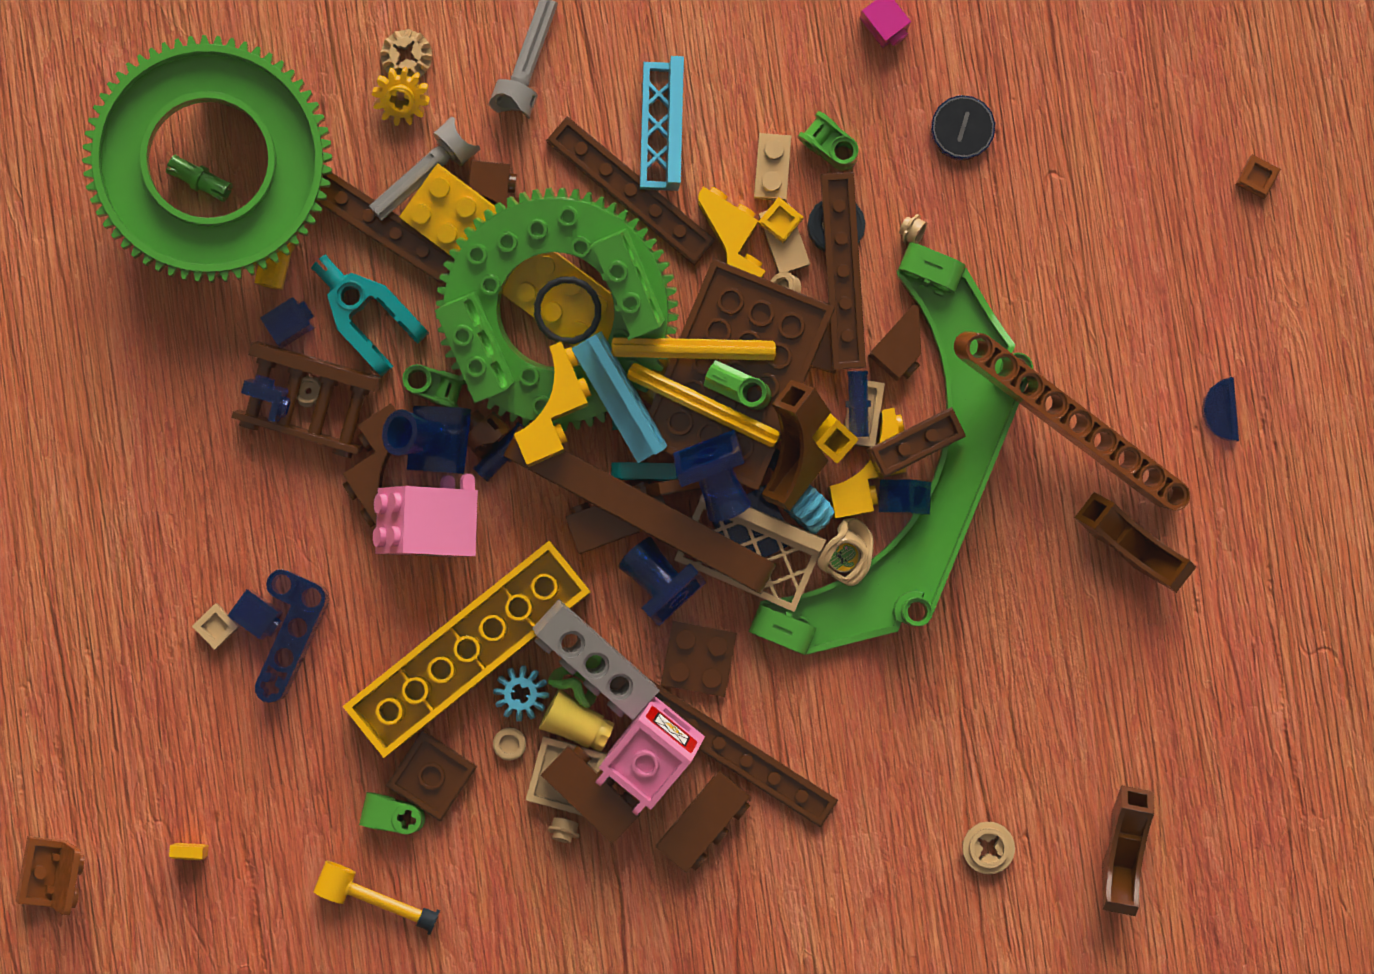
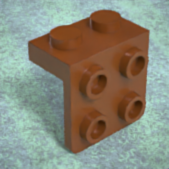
M27 836L16 902L18 904L52 907L61 915L69 916L71 909L75 908L78 902L79 891L78 888H75L77 875H81L84 869L85 860L84 855H81V849L65 840Z

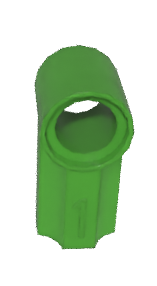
M715 360L705 376L704 387L739 402L752 410H762L770 403L771 390L767 384L759 378L745 374L720 361ZM756 385L762 388L761 398L756 402H749L747 399L749 388Z

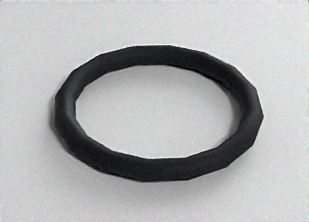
M559 277L549 281L539 291L534 302V318L539 329L548 339L557 343L562 342V344H576L587 340L596 331L601 320V302L597 292L587 282L576 277ZM562 283L575 284L584 288L591 296L595 305V317L591 326L583 334L573 338L560 337L553 334L545 326L541 317V303L545 294L552 287Z

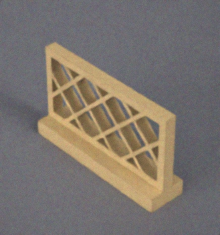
M705 488L692 519L699 522L703 509L715 513L721 527L714 529V531L720 532L723 530L725 537L729 539L727 528L737 524L745 526L751 540L740 545L745 547L753 543L756 553L761 555L757 541L767 537L777 540L781 553L767 559L772 561L783 556L790 574L774 581L771 578L769 579L765 588L770 586L773 595L765 591L759 594L722 573L703 565L699 561H693L684 557V553L679 550L674 560L795 612L826 539L709 488ZM722 517L733 522L725 525ZM752 530L763 535L755 538ZM782 543L787 544L793 548L785 551ZM800 550L812 555L806 568L793 573L787 554ZM804 573L798 585L795 576ZM792 578L796 588V593L791 603L779 598L774 588L775 584Z

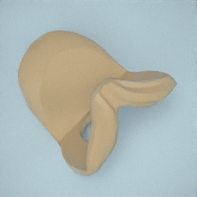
M846 518L837 527L838 535L831 539L822 549L817 564L824 572L831 573L832 577L845 585L854 586L866 576L870 569L874 540L872 533L862 521L855 518ZM849 543L860 550L861 559L855 569L849 575L843 577L829 568L828 565L836 548L841 544Z

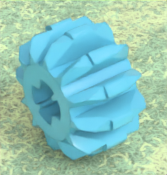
M809 485L790 511L784 509L798 525L814 534L824 529L834 515V509L830 502L811 485Z
M526 666L520 667V677L518 678L513 668L507 669L511 681L509 682L505 677L499 676L498 682L506 687L505 689L496 688L493 690L494 694L504 695L505 698L495 703L496 707H502L506 703L509 705L504 712L505 717H509L513 710L516 709V721H522L523 710H526L530 719H534L535 713L531 706H535L538 710L543 711L545 706L537 701V699L549 698L548 692H538V688L547 685V681L544 679L535 684L534 680L539 674V671L536 669L532 671L529 678L526 677ZM518 684L522 688L528 687L530 690V695H526L529 699L524 703L521 699L515 700L513 697V692H517L514 687Z

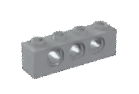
M560 599L532 628L536 636H538L535 642L548 654L554 650L562 658L559 663L569 673L574 675L576 672H579L586 679L583 684L594 695L604 694L610 700L607 705L618 716L622 717L626 714L633 720L659 692V689L648 677ZM566 635H577L578 639L574 646L566 648L561 645ZM593 655L601 656V663L598 667L593 669L586 667V661L589 657ZM621 676L625 678V683L620 689L614 690L610 688V683L615 677Z

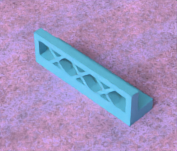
M671 56L669 63L643 62L640 189L678 191L680 187L684 56ZM650 71L668 72V83L660 91L650 82ZM649 90L654 94V96L650 100ZM667 90H668V100L663 96V94H664ZM657 99L667 107V115L659 122L649 113V106ZM648 121L653 125V127L649 131ZM666 121H667V131L662 127V125H663ZM656 130L667 139V145L659 153H656L648 145V138ZM648 153L653 157L649 162H647ZM665 153L666 162L661 158V156H663ZM656 161L666 170V182L647 181V169Z
M602 331L573 347L572 351L637 463L663 451L668 446L631 381L627 378V374L617 357L612 355L611 347Z

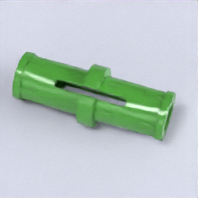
M176 154L171 157L167 164V174L190 184V188L195 191L202 190L222 202H225L231 193V190H228V188L232 189L233 184L213 175L203 165L200 167L193 165Z

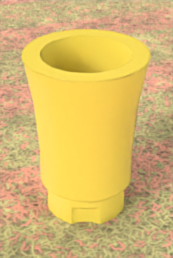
M558 689L543 716L539 729L572 740L586 748L590 746L594 750L601 752L612 733L614 723L603 719V715L580 705L578 701L563 690Z

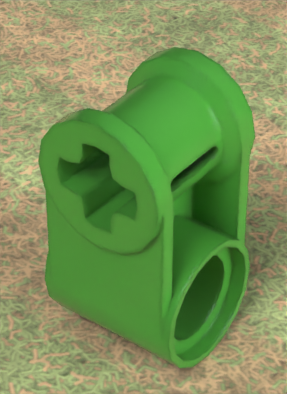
M818 111L815 114L816 119L804 133L800 132L798 134V139L835 169L841 171L851 169L858 157L859 148L857 142L840 129L831 118ZM839 147H847L852 151V156L849 159L841 160L835 155V150Z
M419 364L409 366L403 373L402 379L405 388L412 395L456 411L459 408L457 401L462 386L466 385L465 380L460 381L458 379L460 377L446 371H438ZM422 372L427 376L425 386L419 389L410 386L409 378L413 373ZM452 384L448 397H446L449 386Z
M367 792L359 825L400 834H411L419 831L424 826L426 815L422 809L413 803L396 800L393 797L378 793ZM412 811L411 817L416 818V823L406 827L407 823L402 819V815Z

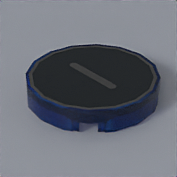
M959 95L947 99L937 108L931 120L930 133L942 154L954 160L966 161L979 156L988 149L994 138L995 121L991 110L984 102L973 96Z

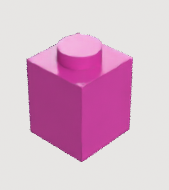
M875 0L864 8L860 15V20L882 48L889 43L895 46L908 36L906 31L911 21L895 0Z

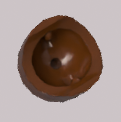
M478 409L462 423L469 431L463 442L481 459L497 447L498 440L510 431L508 425L495 412L484 417Z

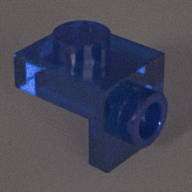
M256 375L255 379L244 380L242 394L272 402L268 417L269 422L276 423L280 421L281 417H286L291 403V399L287 398L289 389L274 385V379L261 375Z

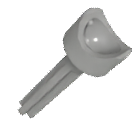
M539 0L511 80L499 79L495 84L488 104L494 111L498 113L511 110L522 111L528 119L530 118L538 95L527 86L530 83L558 5L556 1Z
M450 117L439 129L433 132L438 146L431 150L368 206L381 221L423 184L436 164H440L443 167L450 159L463 166L467 160L480 151V146L469 144L460 137L456 130L454 117Z

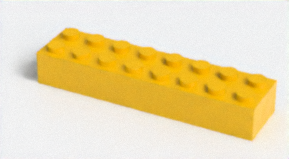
M549 540L358 693L343 708L382 757H388L537 636L532 628L558 599L572 609L592 592Z

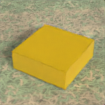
M778 197L759 220L758 224L780 242L784 243L804 217Z
M174 843L170 845L169 857L171 859L203 860L208 856L209 845Z

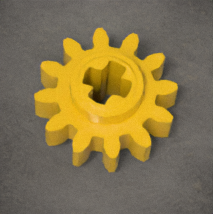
M407 67L402 69L400 75H397L396 71L390 68L388 79L379 75L377 84L380 87H374L372 90V96L378 98L374 102L373 108L384 109L382 120L388 119L390 115L394 116L395 126L399 125L401 118H405L406 122L411 125L414 118L413 114L423 117L424 108L422 106L429 105L430 98L422 95L428 90V84L422 83L418 85L420 73L417 72L412 77L407 76ZM397 92L404 93L405 100H398Z

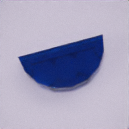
M1234 377L1218 381L1209 388L1203 399L1202 414L1206 426L1214 435L1223 440L1237 442L1239 441L1235 386Z

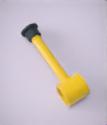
M325 861L313 893L339 904H344L347 895H350L417 922V927L427 930L428 935L431 934L440 910L437 909L436 912L426 908L420 910L353 883L356 875L355 871L338 863Z

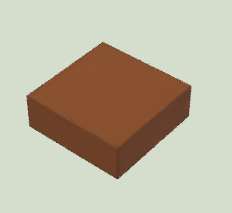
M1252 154L1235 185L1265 199L1281 169Z

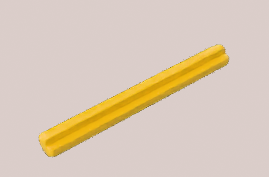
M614 337L611 342V353L614 357L772 361L776 356V345L774 341L673 338H633L628 340L627 337Z
M633 363L628 370L627 378L769 447H774L780 436L778 430L640 364Z

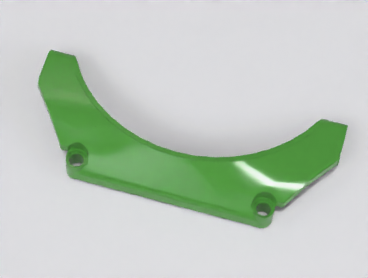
M910 242L898 268L897 276L919 307L931 331L939 353L944 376L946 409L953 408L966 437L941 449L933 479L921 504L892 542L872 559L868 573L858 584L848 586L837 580L825 587L804 593L799 600L795 612L768 600L761 601L748 632L800 654L808 655L898 632L901 623L914 627L923 626L932 618L1019 405L1016 400L959 359L955 354V339L960 333L965 331L984 333L1011 353L1015 348V343L989 307L969 271L965 268L966 265L925 246ZM974 339L970 344V352L972 355H974L978 349V343L976 339ZM1019 352L1012 353L1033 369L1032 361L1027 355ZM1001 358L998 359L995 364V371L997 374L1000 373L1003 368V362ZM1026 377L1020 383L1021 392L1025 391L1028 384ZM794 596L782 597L781 599L791 603ZM914 602L922 604L925 609V615L920 621H914L908 615V608Z

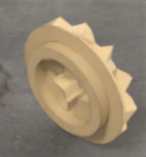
M410 29L394 31L391 36L384 40L380 51L381 62L386 72L388 73L389 69L393 68L397 75H400L402 69L407 67V76L412 77L418 72L421 77L429 69L432 61V50L429 42L421 33ZM412 46L411 53L417 62L405 59L400 63L401 56L396 47L406 50Z
M995 822L978 823L968 830L962 842L963 856L971 868L982 874H996L1003 871L1009 866L1015 853V843L1011 833L1004 826ZM998 836L993 847L1000 856L997 858L995 855L987 853L979 859L983 847L980 845L978 838L990 842Z

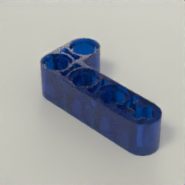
M282 569L276 570L269 575L266 586L270 595L290 604L291 607L255 684V693L258 698L268 703L280 701L288 694L330 600L329 592L321 584L292 571ZM283 575H286L291 580V588L285 594H281L276 589V581ZM311 589H316L321 594V601L316 607H310L305 600L306 593ZM299 618L303 619L307 624V632L302 637L295 636L291 628L293 622ZM284 648L289 649L294 657L292 664L288 667L282 666L278 661V654ZM271 669L287 673L286 678L278 676L275 686L279 688V692L271 693L269 696V689L265 687L266 682H273L277 673H272Z

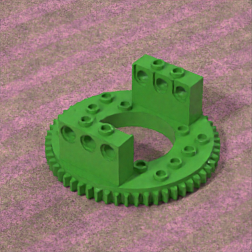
M202 35L200 44H196L193 37L189 36L187 46H183L177 38L175 39L174 49H170L164 42L162 43V53L160 54L153 48L149 49L150 58L148 60L140 54L137 55L139 62L137 67L129 62L126 63L129 73L125 75L118 71L116 75L120 82L118 84L107 83L112 93L110 95L100 93L99 97L105 104L104 106L94 105L93 109L99 114V117L88 119V122L95 127V130L85 131L84 134L92 140V143L83 145V149L91 153V156L82 158V162L85 165L92 166V168L83 172L85 178L94 179L93 182L86 186V189L89 192H97L90 199L93 205L102 204L96 211L97 216H109L103 223V226L106 229L116 227L111 236L114 240L124 237L120 245L124 250L134 245L131 255L135 259L144 253V265L148 266L156 260L155 270L157 272H161L168 266V275L174 277L177 271L181 270V278L187 281L191 273H194L196 282H201L204 274H207L210 283H214L216 277H222L224 282H228L230 272H234L239 280L242 279L243 269H247L251 276L255 275V265L257 264L263 270H266V260L269 258L277 264L279 262L277 255L279 251L288 256L290 254L287 247L289 243L296 246L300 245L296 237L298 233L308 236L309 232L304 225L306 223L315 225L316 220L311 213H322L323 210L316 203L317 200H327V195L320 191V189L328 188L331 185L330 181L324 179L323 176L332 174V168L324 165V163L332 161L333 157L332 154L323 151L332 147L331 141L321 139L329 134L328 127H318V125L325 121L323 114L313 115L320 108L318 102L307 103L313 96L311 90L300 92L305 85L304 81L300 79L292 82L295 71L291 69L283 73L285 64L282 60L272 65L273 54L269 52L264 58H261V48L258 46L250 53L248 43L245 41L239 48H236L234 38H230L228 43L223 45L221 37L216 36L214 43L209 44L207 36ZM203 102L225 104L246 114L259 127L265 138L268 150L266 176L256 195L237 211L224 216L210 218L196 217L183 213L167 203L153 183L149 164L151 145L161 125L178 110Z
M547 188L544 197H542L538 189L533 190L531 200L525 192L520 193L519 204L511 196L507 198V208L501 202L495 204L496 214L489 209L483 212L486 222L478 217L473 220L477 230L470 227L465 228L464 232L468 240L461 237L458 238L456 243L461 250L451 249L449 252L455 261L444 262L443 266L450 273H443L439 277V279L446 283V286L437 288V292L444 295V299L436 301V305L439 308L435 312L436 319H439L441 324L438 332L445 333L446 336L441 341V345L451 347V350L445 356L446 358L455 357L456 362L451 368L452 370H461L462 374L458 379L460 381L465 380L468 387L467 390L470 391L474 403L487 398L489 400L487 404L488 409L497 405L499 406V416L508 411L511 413V422H514L520 416L523 420V426H527L531 420H535L550 398L554 383V367L537 363L522 354L509 339L501 319V296L506 281L519 264L532 256L549 252L571 254L585 260L601 274L603 281H606L611 291L614 303V322L607 340L610 347L614 337H627L628 340L633 338H669L668 334H675L677 332V328L669 324V322L679 318L678 314L670 311V309L677 307L679 302L669 299V296L677 292V288L667 286V283L674 279V275L663 273L670 263L658 261L664 251L663 249L652 250L657 240L656 238L645 240L644 237L648 232V228L646 227L638 231L636 229L639 221L638 218L630 222L626 221L628 210L625 209L619 215L616 214L617 203L615 202L608 208H605V197L601 196L593 203L591 192H587L584 198L580 199L579 189H574L571 196L568 197L565 188H560L557 196L554 195L552 188ZM617 357L626 374L633 363L640 364L652 371H662L665 366L659 359H668ZM580 363L578 366L573 367L577 379L584 377L592 396L586 398L588 402L587 407L552 421L554 426L560 423L563 431L568 429L570 422L578 430L581 428L582 420H585L589 427L594 425L595 416L602 423L607 420V409ZM631 381L637 393V389L645 393L649 390Z

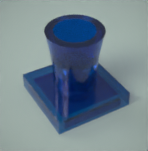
M413 406V413L403 409L396 410L388 416L382 430L383 444L386 450L393 455H408L407 470L464 474L471 409Z
M735 430L673 453L676 474L681 487L699 482L710 521L719 522L734 518L751 506L752 502L733 470V467L745 463L740 441Z
M652 537L642 540L633 547L618 565L621 571L631 577L652 597L642 609L658 626L706 584L704 578L691 563L678 573L662 554Z

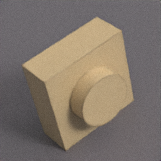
M215 603L192 627L214 650H217L240 626L218 603Z

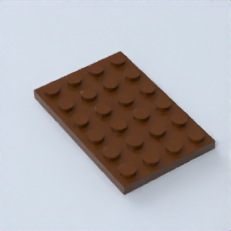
M713 258L679 339L774 341L776 345L775 359L768 361L671 358L664 376L778 430L780 436L775 446L769 447L656 393L649 409V414L668 445L663 451L759 491L781 439L780 423L772 403L791 379L804 384L835 307ZM717 360L745 374L759 378L771 390L770 403L762 410H752L739 402L704 387L705 376L710 366ZM752 386L747 391L749 402H756L762 396V388L760 386Z

